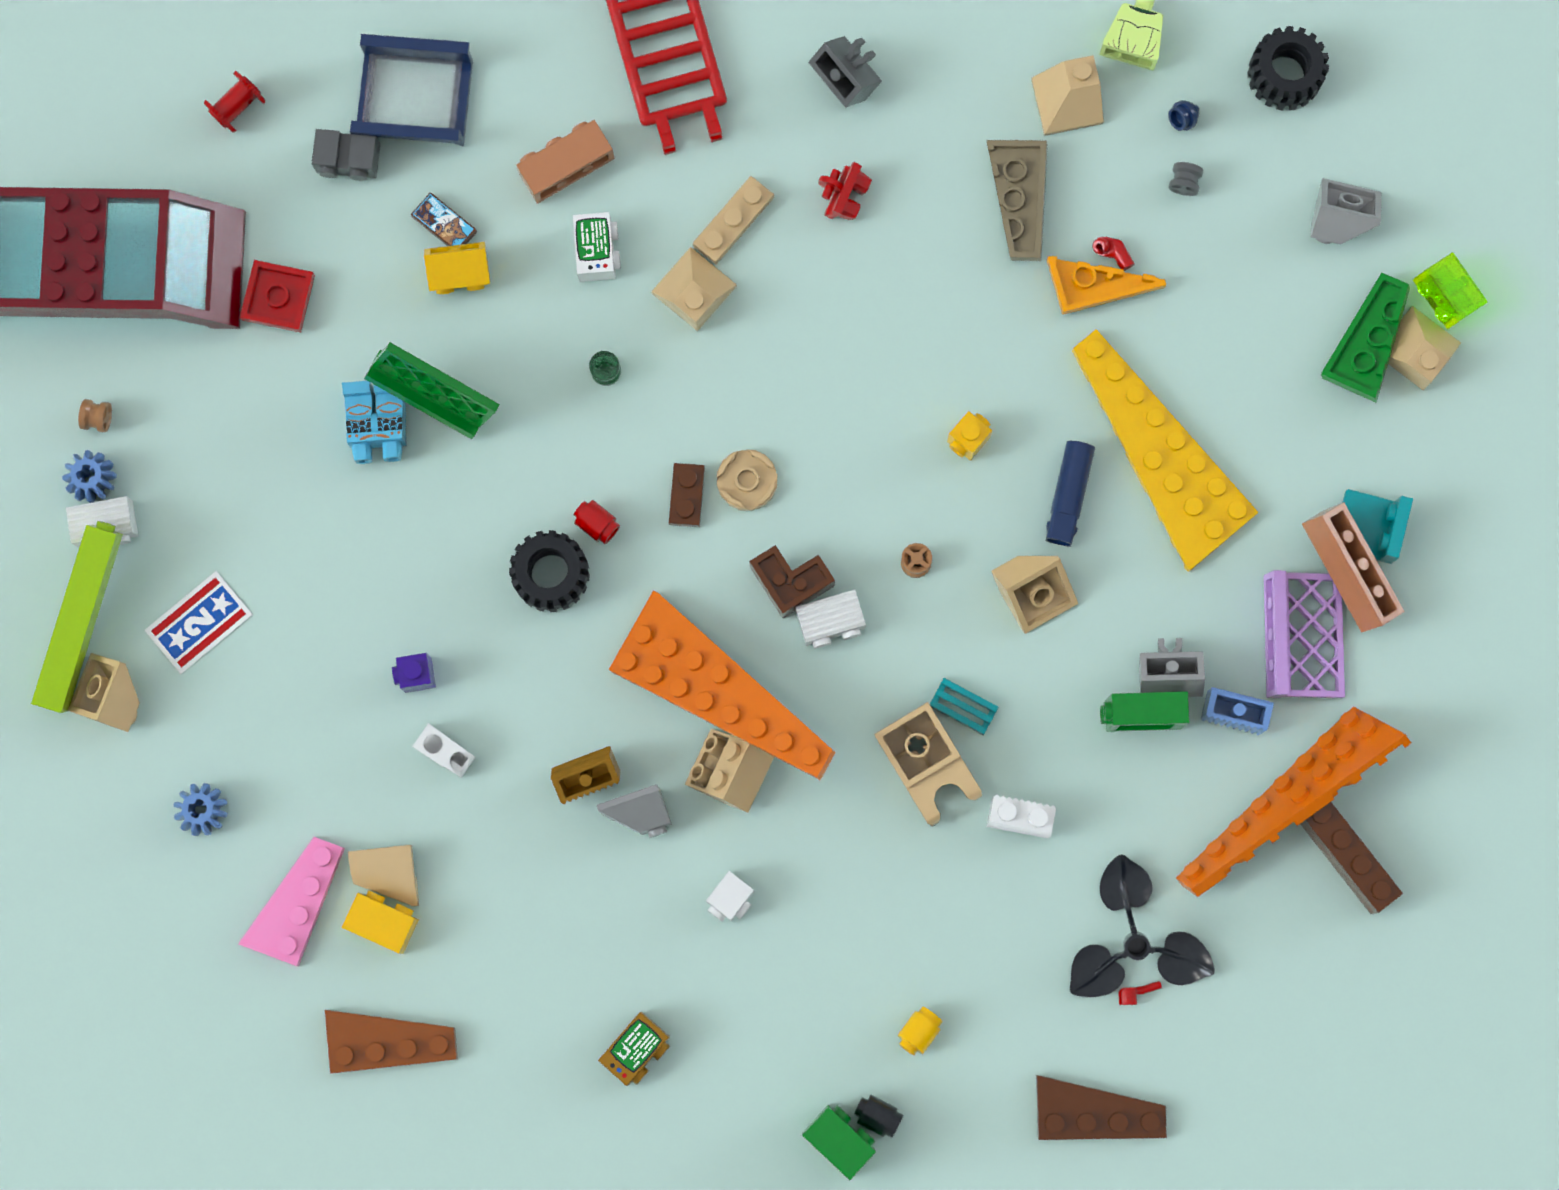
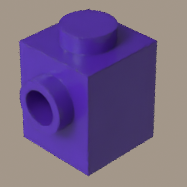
M427 653L396 658L397 666L392 667L394 684L400 685L401 690L407 693L436 688L432 657Z

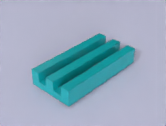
M943 678L930 702V706L982 735L985 734L999 708L946 678ZM945 688L989 710L988 715L944 692ZM942 698L983 720L982 726L938 703L939 699Z

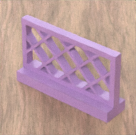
M1274 570L1265 574L1266 697L1344 698L1342 596L1331 576L1318 573H1286V571ZM1288 580H1297L1306 589L1298 600L1289 593ZM1322 581L1332 582L1333 595L1327 601L1315 590ZM1309 594L1322 605L1313 616L1300 604ZM1295 608L1308 620L1298 631L1289 623V615ZM1325 609L1331 614L1334 625L1328 631L1316 621V618ZM1310 624L1323 636L1314 646L1301 635ZM1296 639L1308 650L1299 662L1290 654V645ZM1326 640L1334 647V657L1329 662L1317 651ZM1311 655L1323 666L1315 677L1302 666ZM1298 670L1309 683L1302 690H1291V676ZM1326 671L1335 678V691H1326L1317 682ZM1312 686H1314V688H1315L1316 690H1309V689H1310Z

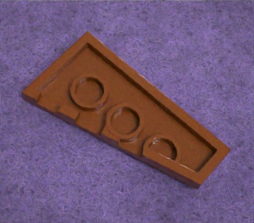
M325 1010L330 1074L458 1059L455 1027Z

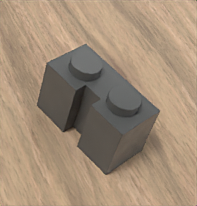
M316 129L311 164L316 173L326 178H337L338 175L349 176V178L357 181L376 178L380 142L377 136L343 134L335 130Z

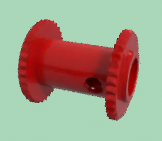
M234 71L233 74L239 81L213 106L207 100L204 101V105L209 109L208 112L224 128L227 127L232 133H235L237 130L231 123L256 98L262 104L265 103L261 91L245 75L242 76L238 71Z

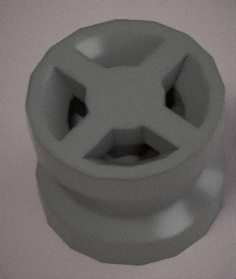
M1188 162L1175 163L1172 170L1175 175L1174 179L1169 183V190L1185 196L1197 195L1200 188L1197 183L1198 179L1203 175V168Z

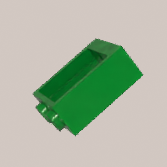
M1188 691L1112 693L1103 705H1100L1101 724H1106V732L1181 730L1189 724Z

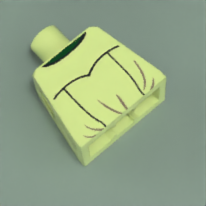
M1136 0L1135 5L1123 3L1104 38L1099 55L1154 71L1159 58L1163 15L1152 11L1155 0Z

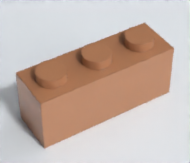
M592 120L589 123L586 121L579 123L572 129V133L563 138L556 137L546 144V148L537 153L530 152L520 159V163L516 164L519 175L538 204L614 160L615 157L612 147L595 120Z

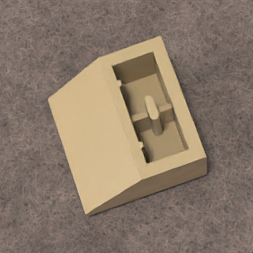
M711 728L695 764L691 768L685 785L748 813L774 756L737 737Z

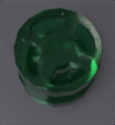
M600 351L591 357L589 369L593 380L597 384L609 386L619 380L621 367L618 358L613 353Z

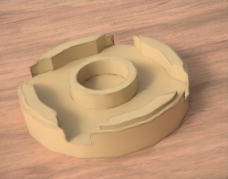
M746 449L731 453L722 461L717 471L719 493L729 506L738 510L753 511L765 506L773 498L777 489V473L773 462L765 454L756 450Z

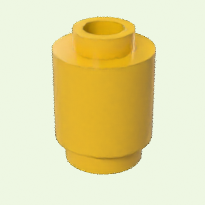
M922 1006L919 1012L915 1011L897 1035L901 1039L899 1045L913 1056L916 1052L924 1054L940 1032L939 1026L943 1021L932 1011Z

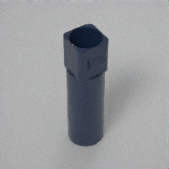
M1072 440L1066 442L1050 511L1051 517L1046 525V542L1067 547L1072 545L1073 538L1078 530L1076 524L1080 517L1094 457L1095 447L1093 445Z

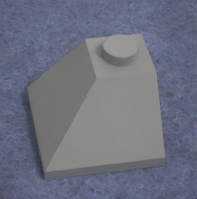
M1322 178L1311 223V238H1315L1325 244H1342L1379 226L1381 222L1382 192Z
M657 784L596 805L598 811L603 816L641 835L648 833L649 838L666 833V827L672 825Z

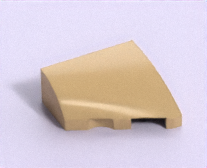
M412 845L348 851L353 884L408 905L419 906Z

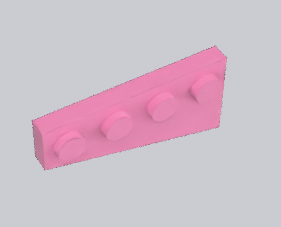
M313 837L238 944L289 964L299 966L345 848Z

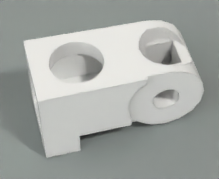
M429 723L412 746L461 778L476 758Z

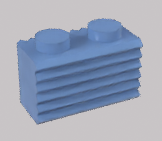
M1212 687L1207 691L1201 719L1203 722L1205 720L1209 723L1213 721L1215 725L1220 723L1221 726L1226 725L1227 728L1232 726L1233 729L1238 728L1239 731L1244 729L1245 732H1248L1250 730L1251 734L1256 732L1257 735H1260L1268 730L1274 702Z

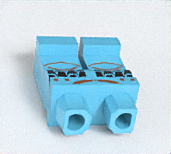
M369 381L342 383L345 399L347 443L352 449L354 461L357 464L373 462L372 448H383L384 461H401L402 446H407L406 402L376 385L373 387Z

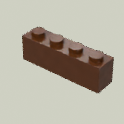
M1332 802L1300 823L1370 914L1379 913L1403 894Z

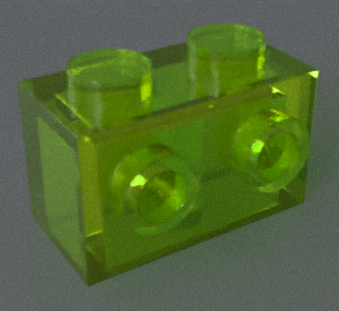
M1453 252L1413 279L1419 293L1426 298L1435 311L1437 319L1444 324L1447 330L1488 303Z

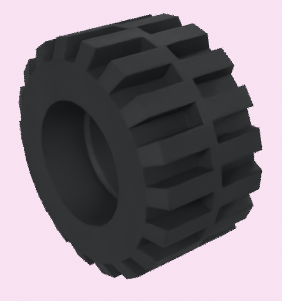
M1286 26L1284 32H1282L1279 27L1273 30L1272 35L1267 33L1262 41L1258 43L1248 66L1250 67L1247 75L1248 78H1251L1249 83L1251 90L1257 89L1255 96L1258 100L1261 98L1266 99V106L1271 107L1273 103L1277 105L1276 110L1283 111L1285 106L1289 107V111L1295 110L1299 104L1303 107L1308 104L1310 99L1313 100L1317 95L1329 70V65L1326 64L1329 56L1328 53H1322L1325 46L1322 41L1316 43L1315 39L1317 36L1314 33L1308 36L1304 34L1306 29L1300 27L1298 31H1293V26ZM1280 57L1294 59L1302 67L1304 77L1297 80L1284 79L1275 72L1272 61Z
M549 530V533L538 531L536 536L532 538L530 535L525 537V542L522 545L518 544L516 546L515 556L511 555V568H509V575L512 579L511 583L519 596L530 607L534 606L537 610L543 612L544 610L557 612L559 608H563V610L570 608L569 604L572 602L576 604L580 600V594L585 593L587 589L586 583L590 577L588 561L579 544L574 539L571 540L568 535L564 533L561 535L557 534L554 530ZM549 555L563 558L567 564L568 571L565 579L559 585L552 588H543L533 581L532 570L539 559Z

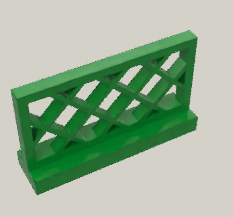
M391 342L382 351L380 350L364 377L370 383L470 439L475 437L479 427L496 413L500 405Z

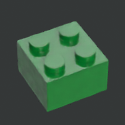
M827 1105L802 1132V1136L848 1180H851L876 1153L875 1148L872 1146L876 1141L862 1127L857 1131L848 1124L851 1117L838 1105L834 1109Z

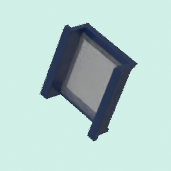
M361 34L360 47L364 53L357 121H351L350 134L454 143L464 147L473 59L469 51L470 43Z

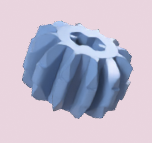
M85 450L83 459L78 454H73V459L76 463L74 465L66 463L65 468L71 472L62 476V479L69 483L66 486V491L70 494L75 493L74 498L78 501H82L86 497L89 503H93L96 499V494L102 500L106 499L104 490L106 488L114 490V486L109 483V480L117 478V474L110 471L114 464L110 460H105V456L100 452L93 456L90 450ZM92 471L95 475L91 476L89 478V482H87L85 480V477H89L90 472Z
M203 783L200 790L196 784H191V795L182 790L179 795L184 799V802H174V807L182 809V812L174 815V819L177 821L184 820L180 828L183 831L191 828L193 836H198L201 830L205 835L209 836L212 834L211 825L217 829L222 827L221 822L217 820L218 816L223 818L228 816L227 812L220 810L221 807L227 805V800L218 799L221 791L215 788L210 792V785L207 783ZM196 806L207 807L206 813H196Z

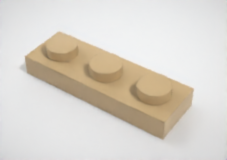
M750 176L693 242V247L717 265L773 200L774 194Z

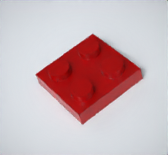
M254 260L240 319L246 322L301 333L315 274L312 271Z

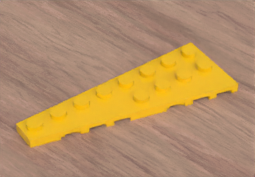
M1095 329L1077 344L1072 352L1087 381L1090 382L1102 410L1105 411L1113 426L1112 429L1115 435L1118 436L1145 493L1147 492L1154 505L1160 522L1162 521L1171 538L1170 541L1173 547L1176 548L1184 563V568L1189 572L1256 516L1258 511L1099 331Z

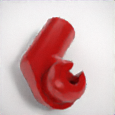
M1101 236L1093 242V251L1100 256L1115 259L1120 269L1126 271L1135 265L1121 240Z

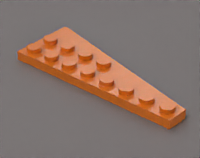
M653 590L609 670L623 679L821 780L836 752L664 597Z
M1353 706L1340 717V720L1322 734L1305 754L1299 756L1296 762L1283 775L1279 776L1260 797L1256 798L1246 811L1233 820L1217 839L1210 842L1193 862L1186 865L1176 879L1184 888L1199 897L1227 877V874L1231 871L1230 867L1234 864L1244 861L1248 862L1255 856L1253 851L1268 840L1273 844L1280 839L1278 835L1280 831L1293 822L1298 826L1333 801L1334 797L1338 795L1337 790L1343 786L1355 785L1362 780L1361 773L1376 762L1379 766L1383 765L1388 761L1385 757L1400 745H1403L1405 748L1408 747L1411 741L1406 734Z

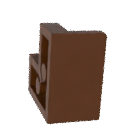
M776 545L749 561L751 570L782 618L796 611L795 607L809 603L835 586V579L819 554L793 571Z

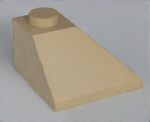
M1094 55L1063 61L1031 78L1044 136L1103 124L1101 88Z
M690 247L651 293L698 331L737 285Z
M1412 306L1401 319L1388 364L1420 389L1424 390L1449 361L1461 342Z
M1017 556L991 571L1002 597L1025 634L1078 604L1061 559L1058 556Z
M91 653L68 711L129 732L131 725L137 718V709L140 702L126 664Z

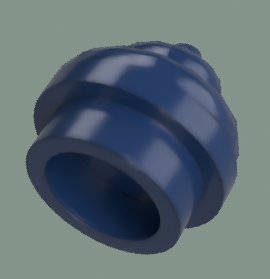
M1180 100L1169 110L1168 118L1176 130L1187 131L1196 126L1200 109L1192 102Z

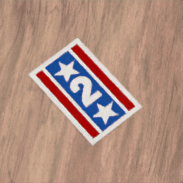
M215 571L144 631L179 673L182 674L253 614L218 572Z

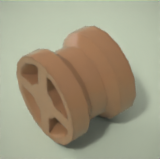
M84 399L79 410V428L83 430L96 428L97 431L106 433L112 418L111 404L109 402L95 404L92 400Z
M921 543L908 545L901 557V567L905 574L912 578H920L929 572L932 564V554L929 548Z

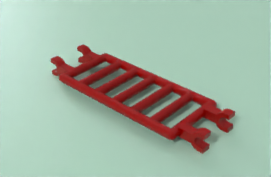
M606 0L640 123L643 126L656 124L664 155L676 152L668 120L703 112L710 141L722 140V131L715 108L725 105L727 103V96L699 0H686L690 13L627 30L622 14L672 0H625L618 2V0ZM694 25L698 40L634 57L630 41ZM702 53L706 68L642 85L638 69L691 54ZM705 80L710 81L714 96L650 113L646 101L647 96Z

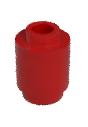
M595 500L589 503L586 501L582 502L573 514L576 517L574 524L596 542L601 541L607 544L620 528V525L616 522L617 518Z

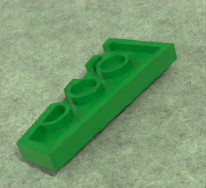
M1381 272L1321 372L1322 379L1377 403L1410 291L1408 283Z

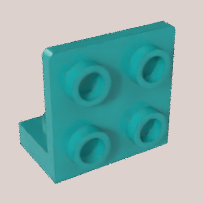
M1347 489L1342 503L1345 502L1375 559L1392 564L1400 556L1413 498L1400 496L1396 501Z

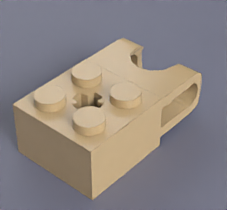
M928 702L874 734L930 826H934L940 821V813L934 798L936 791L941 786L947 784L957 785L970 800H977L982 797L980 787ZM914 736L918 740L923 738L926 742V745L922 746L925 750L920 754L916 750L909 751L908 745L911 744L909 740Z

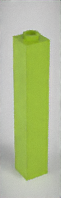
M97 521L96 525H86L32 698L31 704L58 713L68 711L123 534L115 532L116 526Z

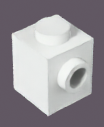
M728 871L707 898L706 902L711 905L707 911L722 922L726 917L730 921L735 916L741 919L750 908L751 904L748 902V899L755 891Z

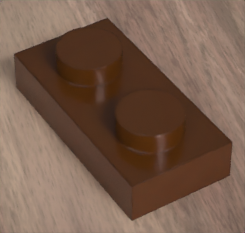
M674 463L669 525L700 528L704 465Z

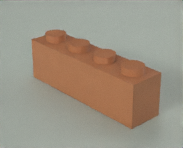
M1345 502L1323 510L1302 523L1361 633L1383 626L1405 612Z

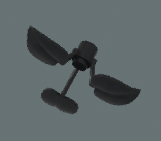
M1123 854L1116 856L1104 870L1100 881V896L1103 903L1110 910L1117 911L1125 907L1131 931L1123 942L1125 950L1111 957L1109 950L1102 945H1088L1080 949L1072 962L1070 992L1081 997H1100L1110 994L1120 987L1125 978L1123 967L1116 961L1128 956L1133 960H1142L1149 953H1162L1158 958L1157 967L1163 979L1171 984L1187 985L1213 975L1215 969L1208 950L1192 934L1181 931L1172 932L1166 937L1163 948L1151 947L1148 938L1143 933L1137 932L1131 906L1140 907L1149 900L1152 894V882L1148 873L1140 865Z

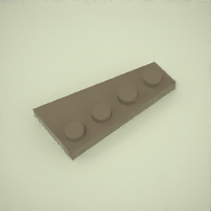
M986 140L1011 261H1041L1047 140Z

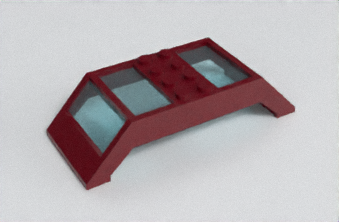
M0 187V316L174 319L208 326L210 329H240L246 211L170 189Z

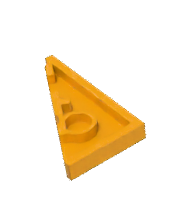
M1049 256L1046 260L1062 315L1166 287L1165 279H1159L1153 275H1137L1124 272L1123 269L1102 265L1092 266L1082 261L1075 263L1057 259L1056 256Z

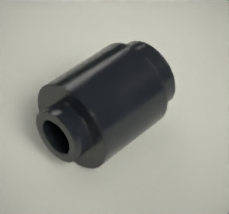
M872 1094L868 1100L862 1097L854 1112V1115L859 1117L856 1122L857 1124L882 1137L887 1135L892 1138L903 1118V1114L897 1112L898 1108Z

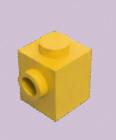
M968 411L948 435L947 442L950 444V449L962 458L965 456L971 461L990 439L992 429L989 426L991 424L979 413L973 415Z

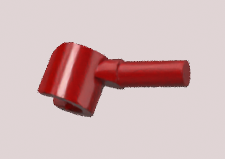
M1157 981L1144 986L1121 988L1118 992L1119 1005H1137L1138 994L1162 989L1161 982Z

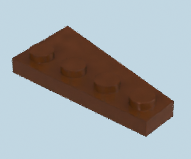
M1036 1075L1038 1140L1167 1138L1165 1105Z

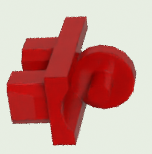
M852 162L851 166L844 167L842 173L837 169H833L830 177L820 176L818 184L825 188L821 197L830 200L824 214L831 219L839 216L848 220H853L857 217L861 204L849 199L850 193L853 190L860 195L865 194L872 181L871 178L860 171L862 165Z

